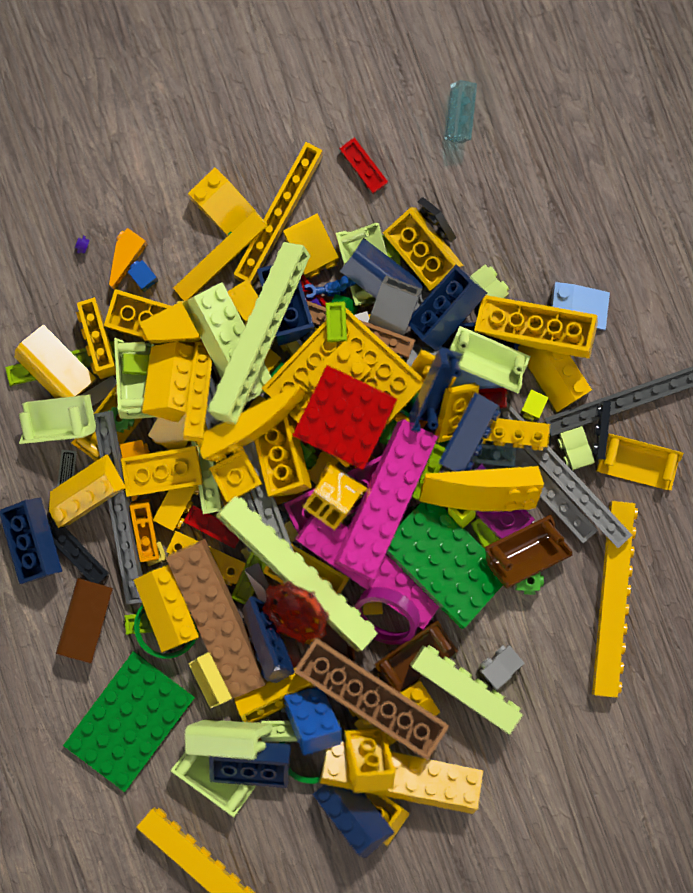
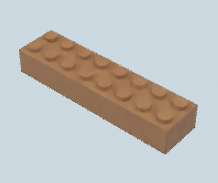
M206 539L169 554L166 557L167 562L205 646L229 691L231 699L266 685L268 680L262 675L263 668L255 656L256 650L249 640V634Z
M315 638L294 671L427 760L449 728L447 723L317 638Z

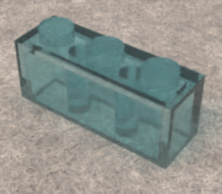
M459 80L451 84L445 140L457 143L471 140L477 83Z

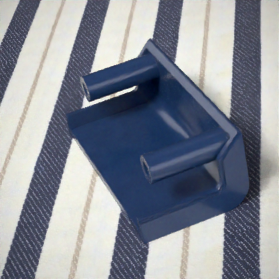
M365 238L361 240L352 256L340 270V272L374 298H377L385 276L420 289L424 285Z
M446 348L438 349L409 414L412 431H421L419 419L428 422L430 429L438 427L436 414L442 403L445 389L449 387L452 378H458L462 374L459 363L463 354Z

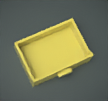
M209 652L188 663L210 709L231 699L229 691Z

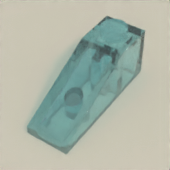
M481 444L483 446L481 453L478 457L475 456L472 461L474 464L515 467L516 448Z

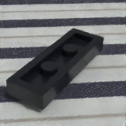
M601 401L600 405H597L596 416H599V420L594 428V435L597 436L596 443H593L592 455H595L594 459L605 460L611 409L610 401Z

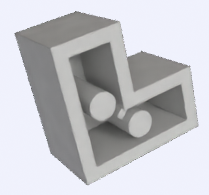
M502 645L495 651L496 656L492 659L488 657L480 664L482 668L479 671L495 689L501 687L512 677L511 675L525 664L510 645L506 647Z

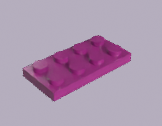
M481 464L476 470L487 469ZM525 509L513 511H476V515L499 539L530 525L535 520Z

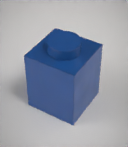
M143 260L140 262L136 261L129 267V275L143 292L159 281Z

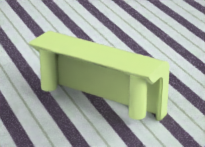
M373 223L352 232L343 231L336 233L344 265L363 238L387 255L379 223ZM356 284L350 287L355 306L365 307L375 304L376 298Z
M459 326L449 350L463 354L459 363L462 370L519 393L522 387V376L531 356Z
M114 338L117 399L120 418L138 419L155 417L141 413L147 375L122 374L123 353L150 355V349L154 344L145 342L124 343L123 340Z
M90 394L22 403L24 412L19 413L23 431L19 444L83 438L94 433L96 429Z
M204 719L187 726L185 730L186 754L255 759L256 753L264 750L266 747L265 742L262 740L258 741V738L272 733V724Z
M185 751L171 769V772L233 817H235L256 787L242 783L239 785L210 782L209 756L191 755L186 754Z

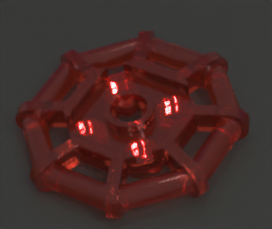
M286 581L284 584L274 587L269 586L266 589V601L263 612L268 615L277 628L276 631L278 633L281 632L298 640L299 643H305L315 638L321 639L326 635L325 627L329 613L323 608L314 591L310 592L293 584L292 581ZM274 598L278 601V605L273 604ZM276 613H278V615L281 617V619L283 620V623L281 622V620L279 619V617L276 615ZM314 617L318 618V623L315 621ZM311 628L313 631L306 633L305 629Z

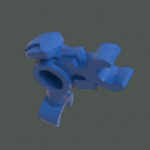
M345 275L340 280L329 282L323 287L306 284L304 285V290H311L312 294H307L305 298L306 300H312L316 295L325 294L328 297H334L335 294L342 296L346 294L347 287L354 286L356 283Z

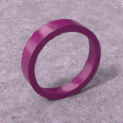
M383 587L369 588L361 593L354 608L361 613L360 617L364 621L369 620L363 614L361 606L368 602L377 601L396 607L406 616L410 624V630L402 633L389 632L374 625V630L377 632L373 638L374 640L385 644L399 645L413 638L420 623V615L410 599L395 590Z

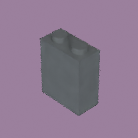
M385 276L368 323L404 336L422 289Z

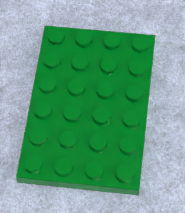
M421 502L397 527L386 551V554L461 629H464L503 586L486 562L485 549L464 528L462 529L442 506Z
M133 651L63 746L123 792H126L195 699V696Z

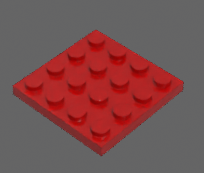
M326 365L292 436L364 470L398 399Z

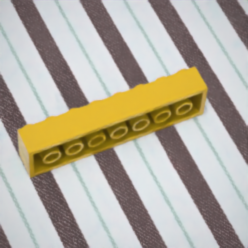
M341 742V745L325 750L320 778L321 784L353 790L346 742ZM390 752L396 770L394 788L391 790L366 791V793L474 814L478 809L483 770Z

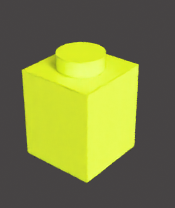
M530 390L520 413L524 414L523 417L527 420H538L549 397Z
M448 507V514L462 529L475 518L476 511Z

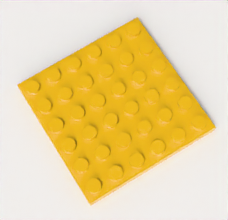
M346 308V342L372 369L361 381L398 399L385 424L386 427L420 391L424 379ZM325 321L261 389L272 398L298 384L307 388L309 393L289 413L299 423L313 394L302 380L343 342H327V323ZM335 457L341 464L348 468L350 463Z

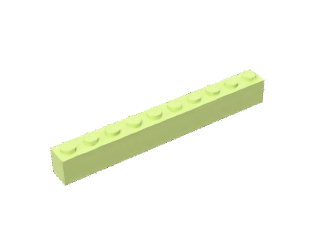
M283 242L281 249L278 251L274 265L271 267L269 276L263 284V289L255 302V307L248 318L247 325L240 335V340L233 351L229 365L226 367L215 396L209 404L208 411L216 420L233 424L237 423L310 258V254L304 245Z
M236 496L232 498L216 516L357 652L362 651L377 634L374 630V625L367 620L364 621L360 617L361 613L356 608L350 607L343 595L340 593L336 594L332 590V585L327 580H322L318 576L319 573L312 566L308 567L303 562L304 558L299 553H294L290 549L287 541L284 539L280 540L275 535L276 531L261 521L262 518L255 511L251 512L247 508L248 504L242 498H237Z

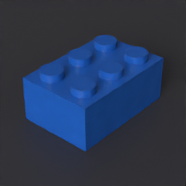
M313 687L284 696L285 711L303 755L341 745V729L323 690Z

